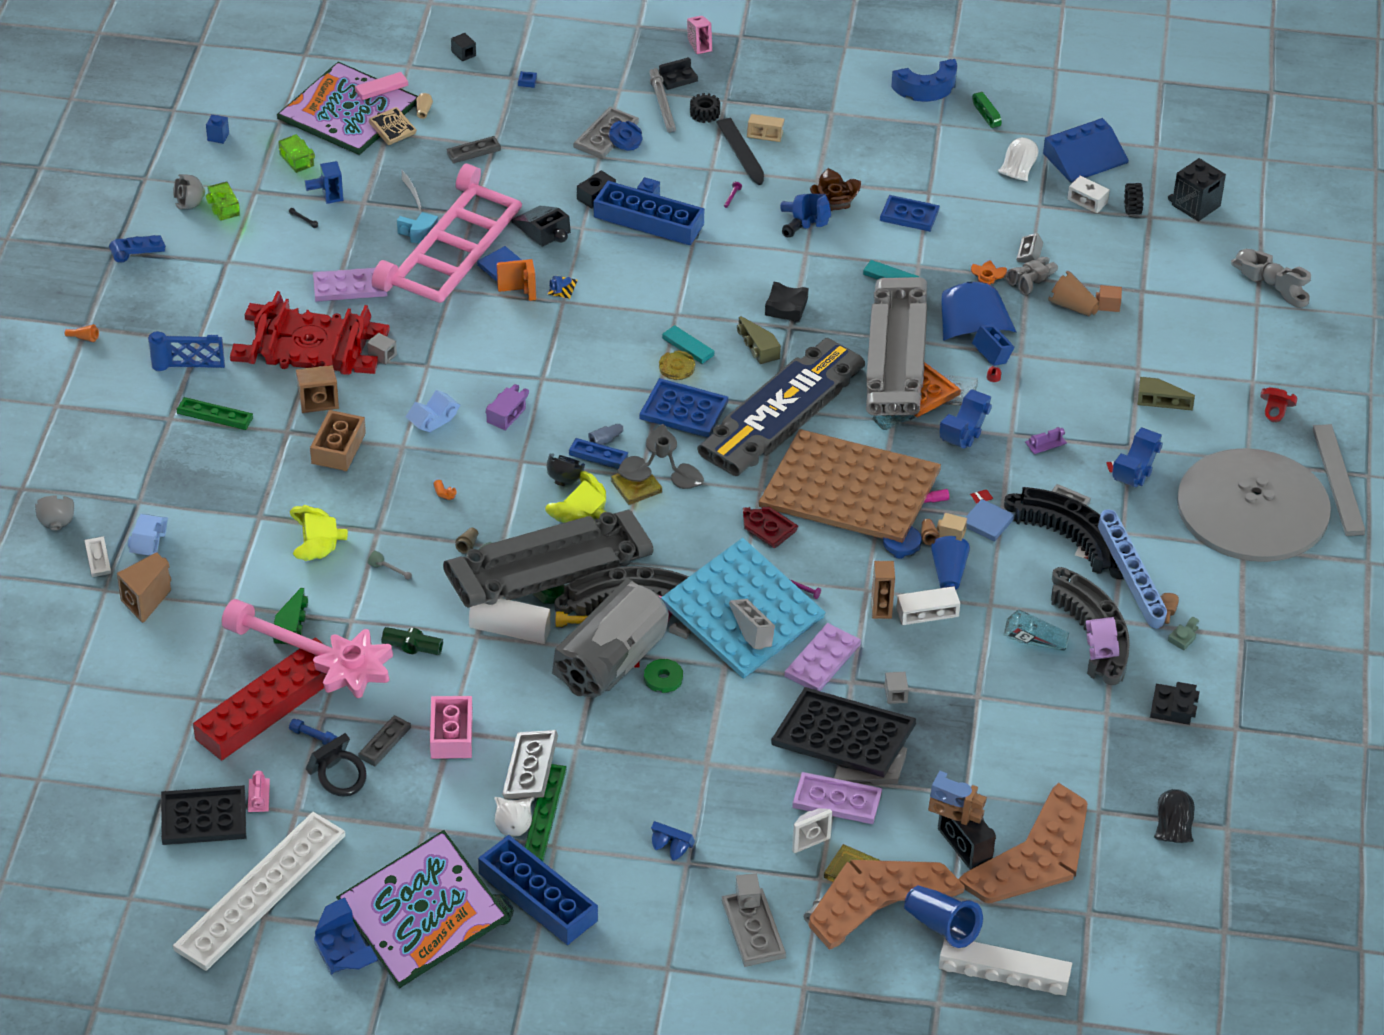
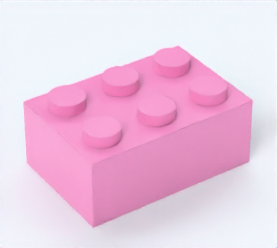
M431 696V759L472 758V696Z

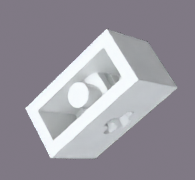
M1080 176L1069 186L1068 200L1098 213L1108 203L1110 189Z

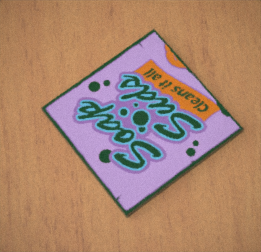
M337 62L277 113V119L360 155L381 137L370 125L369 118L395 107L405 115L417 105L416 98L418 96L399 88L362 100L356 93L355 86L378 78Z
M445 830L437 833L336 896L337 900L346 898L352 910L353 922L368 945H371L375 955L399 988L509 919L506 912Z

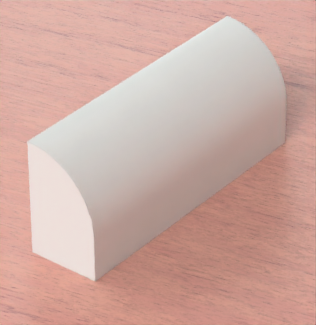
M500 598L493 605L483 603L470 607L469 628L545 644L551 630L550 609Z

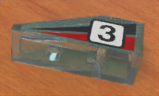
M1020 609L1007 618L1004 630L1005 636L1020 643L1062 651L1066 650L1069 632Z

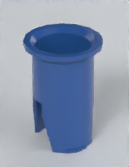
M919 885L911 889L905 898L904 909L924 923L929 929L945 936L947 942L953 947H967L980 933L983 924V913L981 907L976 902L970 900L961 902L939 891Z

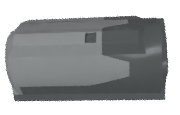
M628 578L625 579L555 648L552 674L564 681L572 693L577 696L595 698L604 691H610L664 636L669 615L665 603L651 589L637 585Z

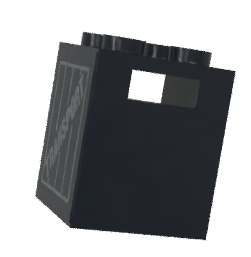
M1198 158L1177 172L1174 193L1168 196V200L1172 202V206L1199 222L1221 207L1226 174Z

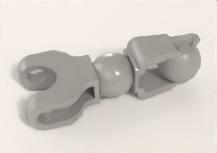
M1247 248L1240 250L1236 258L1231 260L1232 266L1241 270V273L1252 281L1264 280L1269 285H1274L1275 289L1281 292L1283 298L1289 304L1299 308L1309 304L1310 296L1301 286L1311 281V273L1299 266L1293 269L1288 267L1284 269L1280 264L1273 263L1272 255Z

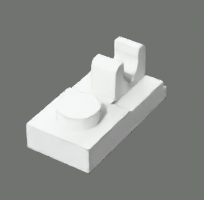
M104 536L84 540L91 576L97 577L111 574Z

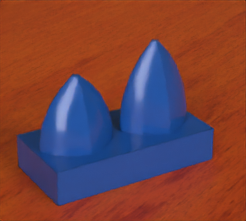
M656 821L652 824V845L654 849H661L670 840V856L672 861L680 858L687 851L688 847H693L695 839L692 834Z

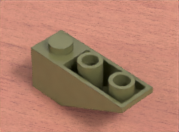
M739 316L737 332L739 335H742L745 345L749 346L752 356L758 360L759 364L780 359L781 345L774 334Z

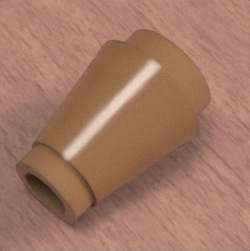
M924 519L922 521L921 537L926 545L934 544L935 540L940 537L931 519Z

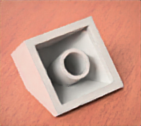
M818 808L808 811L798 818L794 823L792 851L794 854L830 839L831 809Z

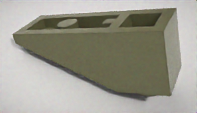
M1140 377L1137 405L1193 411L1194 394L1159 378Z

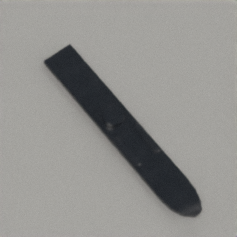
M731 118L717 120V125L749 177L758 185H762L764 172Z

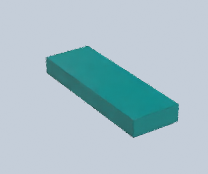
M870 260L863 270V275L877 280L880 278L919 277L874 260Z
M676 325L662 334V339L701 364L705 363L715 354L713 349Z

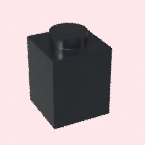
M462 33L451 38V52L463 62L476 56V42L466 33Z

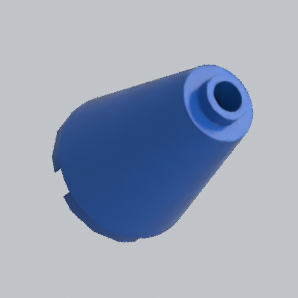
M956 536L937 538L935 543L931 544V551L940 588L955 587L956 590L960 586L970 552V545L963 538L962 541L956 540Z

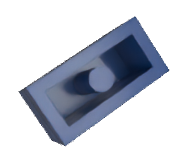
M994 324L980 326L972 341L977 350L993 366L1006 364L1015 348Z

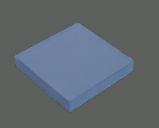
M981 499L965 517L967 518L966 528L995 542L1014 520L1015 514Z

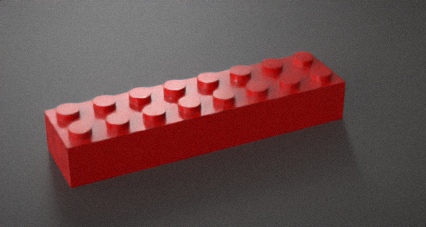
M315 637L314 639H312V640H314V641H317V642H319V643H322V642H321L320 640H318L316 637ZM300 648L196 720L193 723L195 740L221 761L324 689L323 681L327 674L316 670L313 661L314 657L318 655Z

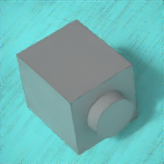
M380 333L371 338L367 343L368 355L378 356V361L385 365L397 355L396 341Z
M906 672L885 673L884 687L887 703H908L909 688Z
M757 873L736 875L735 889L739 909L760 907L761 892Z

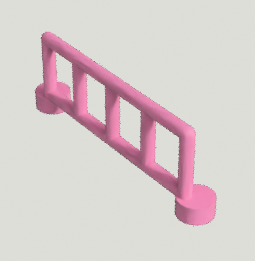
M467 163L464 164L456 179V189L463 191L461 196L399 268L397 265L385 260H381L378 263L372 276V286L388 292L394 285L435 302H444L522 208L521 201L478 185L481 169ZM474 195L508 207L497 221L463 209ZM456 217L489 230L478 244L444 232ZM436 240L470 253L459 267L425 255ZM418 263L449 275L450 278L437 291L406 279L405 276Z

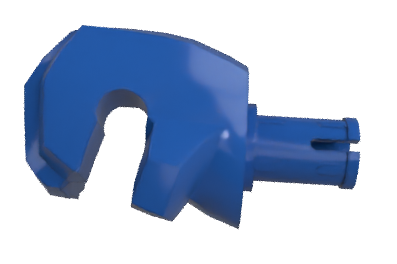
M800 194L795 197L793 202L783 201L780 205L781 212H792L794 219L798 218L801 220L804 229H809L812 223H816V227H823L828 224L831 217L829 200L825 194Z

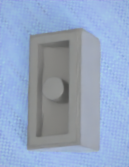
M1038 233L1022 237L1016 259L1017 262L1027 263L1040 258L1043 241Z

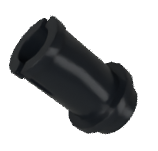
M795 218L789 224L782 227L783 236L787 238L793 237L795 232L802 227L801 220Z

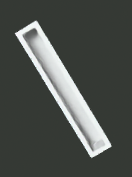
M944 938L939 961V969L948 972L961 973L971 977L975 976L990 981L1008 983L1013 986L1017 985L1064 996L1067 993L1072 962L972 942L967 947L956 948L951 946L946 938Z

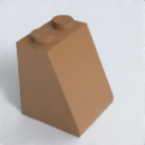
M333 365L296 369L302 413L339 409L337 379Z
M157 552L117 573L120 599L142 623L147 620L171 591V576L168 570L170 568L169 562Z

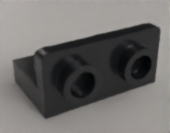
M690 57L659 66V74L663 77V85L667 90L698 82V76L691 67Z

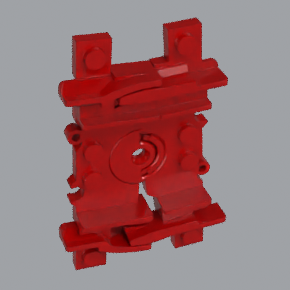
M277 291L272 302L269 301L265 305L249 303L244 316L245 320L254 321L256 337L252 345L233 343L230 361L255 364L259 353L265 357L266 364L277 365L280 363V368L287 369L289 364L293 367L301 368L333 365L334 371H340L344 375H350L352 369L356 373L375 374L378 356L362 355V351L367 339L370 340L378 333L387 337L390 327L388 324L370 322L372 316L368 305H364L360 316L352 314L351 309L348 308L344 319L338 313L334 314L332 318L329 315L312 313L309 310L300 314L299 308L290 309L289 299L283 301L280 291Z

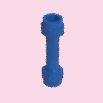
M292 719L289 724V730L296 734L302 732L319 739L323 745L337 738L336 735L329 731L323 733L306 726L304 721L299 719Z

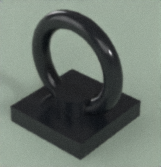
M346 733L314 751L306 766V770L310 775L318 771V779L326 791L341 797L351 796L361 790L367 776L362 760L357 755L345 751L350 741ZM341 759H347L356 766L358 779L349 788L335 787L327 779L326 768L333 767Z

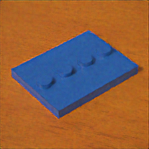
M659 378L639 414V419L659 425L664 424L670 428L708 438L728 404L729 397Z

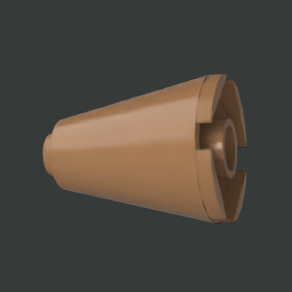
M1066 271L1067 276L1062 275L1051 291L1054 295L1053 297L1049 296L1048 301L1086 316L1095 315L1100 308L1098 305L1099 301L1070 271Z

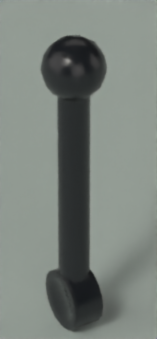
M294 208L289 209L290 214H294L310 223L313 228L318 227L317 221L308 219L296 212Z

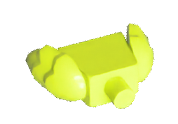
M581 471V484L564 502L547 504L545 511L556 521L563 523L591 516L594 520L599 519L600 515L606 512L604 510L606 490L593 474Z
M303 505L294 506L290 510V515L302 525L304 543L293 552L297 559L304 561L322 559L335 550L337 540H347L348 530L337 528L336 519L330 517L322 509Z

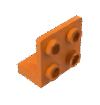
M533 260L498 262V291L524 289V294H528L529 301L536 300Z

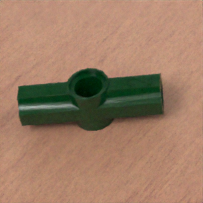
M385 627L381 638L382 644L401 647L408 654H416L420 651L440 655L444 644L442 638L424 635L417 628H409L407 631Z

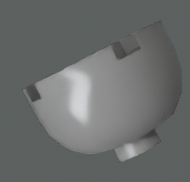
M179 174L180 178L175 179L173 196L178 201L175 204L178 209H193L200 204L205 196V188L197 177Z
M57 495L43 497L37 501V504L35 503L36 517L43 526L51 530H60L73 519L74 501L66 496H63V499H57Z

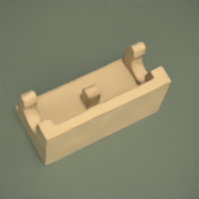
M751 114L748 121L747 137L781 142L785 119Z

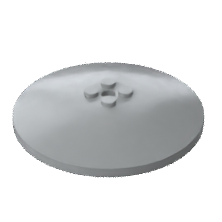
M1230 449L1202 458L1191 466L1183 476L1177 497V506L1181 519L1188 530L1199 541L1224 555L1257 562L1289 559L1312 548L1319 542L1327 530L1331 512L1330 500L1326 489L1310 470L1286 456L1259 449Z

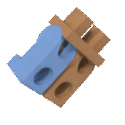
M939 771L931 787L928 811L961 821V824L967 825L969 820L980 824L984 816L985 810L983 808L987 797L977 793V786L972 785L970 787L967 783L955 782L947 778V773Z

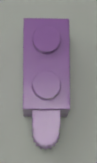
M514 384L511 388L506 387L487 406L485 411L487 423L506 431L526 409V399L529 390L524 388L519 393L520 387L517 384Z

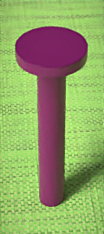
M733 182V190L724 204L725 208H728L737 190L742 189L741 183Z
M791 580L799 589L813 594L815 599L819 598L821 588L814 590Z

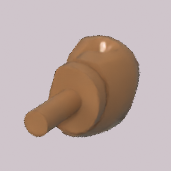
M1163 593L1160 597L1167 609L1165 624H1169L1170 616L1174 615L1177 610L1179 597L1174 593Z

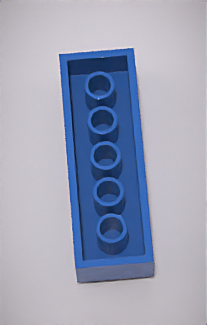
M607 181L594 200V218L690 246L704 226L705 208L611 181Z
M510 835L506 836L478 858L479 875L566 945H569L598 922V905Z

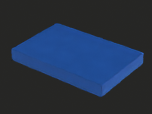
M889 195L880 215V221L931 232L940 205Z

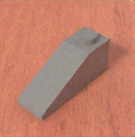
M748 599L731 600L729 605L744 639L754 649L760 650L765 647H772L775 625Z

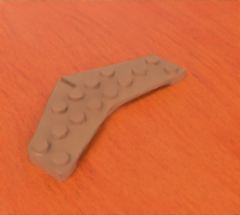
M1058 783L1052 788L1025 842L967 871L958 880L965 886L966 891L985 903L997 902L1073 880L1077 872L1088 806L1087 801Z
M851 860L850 863L847 861L810 915L808 924L810 929L830 950L844 942L848 934L877 910L895 902L904 901L908 892L917 885L939 891L951 897L964 893L965 886L940 862Z

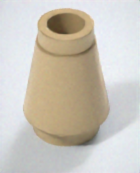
M421 93L416 98L417 117L425 119L433 104L431 95Z

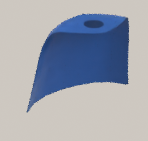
M966 282L943 291V341L962 334L977 332L980 326L994 324L998 330L1017 333L1002 298L993 286L982 282Z

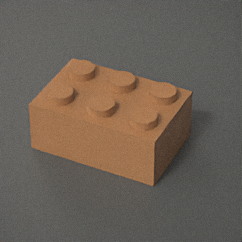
M329 410L310 446L311 464L347 471L366 434L365 417Z

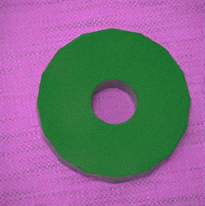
M654 660L644 669V682L653 691L657 692L659 690L662 693L675 691L682 684L683 669L673 660ZM665 674L668 675V677L661 678L659 677V675Z

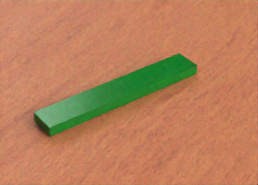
M551 764L544 797L537 798L525 843V848L541 861H544L567 771V766Z

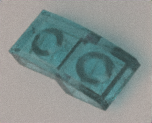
M878 415L873 416L872 419L882 430H887L911 421L915 416Z

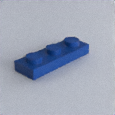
M575 438L569 449V456L619 469L622 461L628 458V452Z

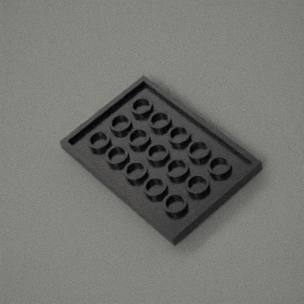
M804 687L772 737L771 744L884 778L914 729L916 718Z

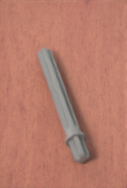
M657 68L651 69L649 71L651 76L650 84L655 89L667 132H675L676 127L663 87V77L660 76Z

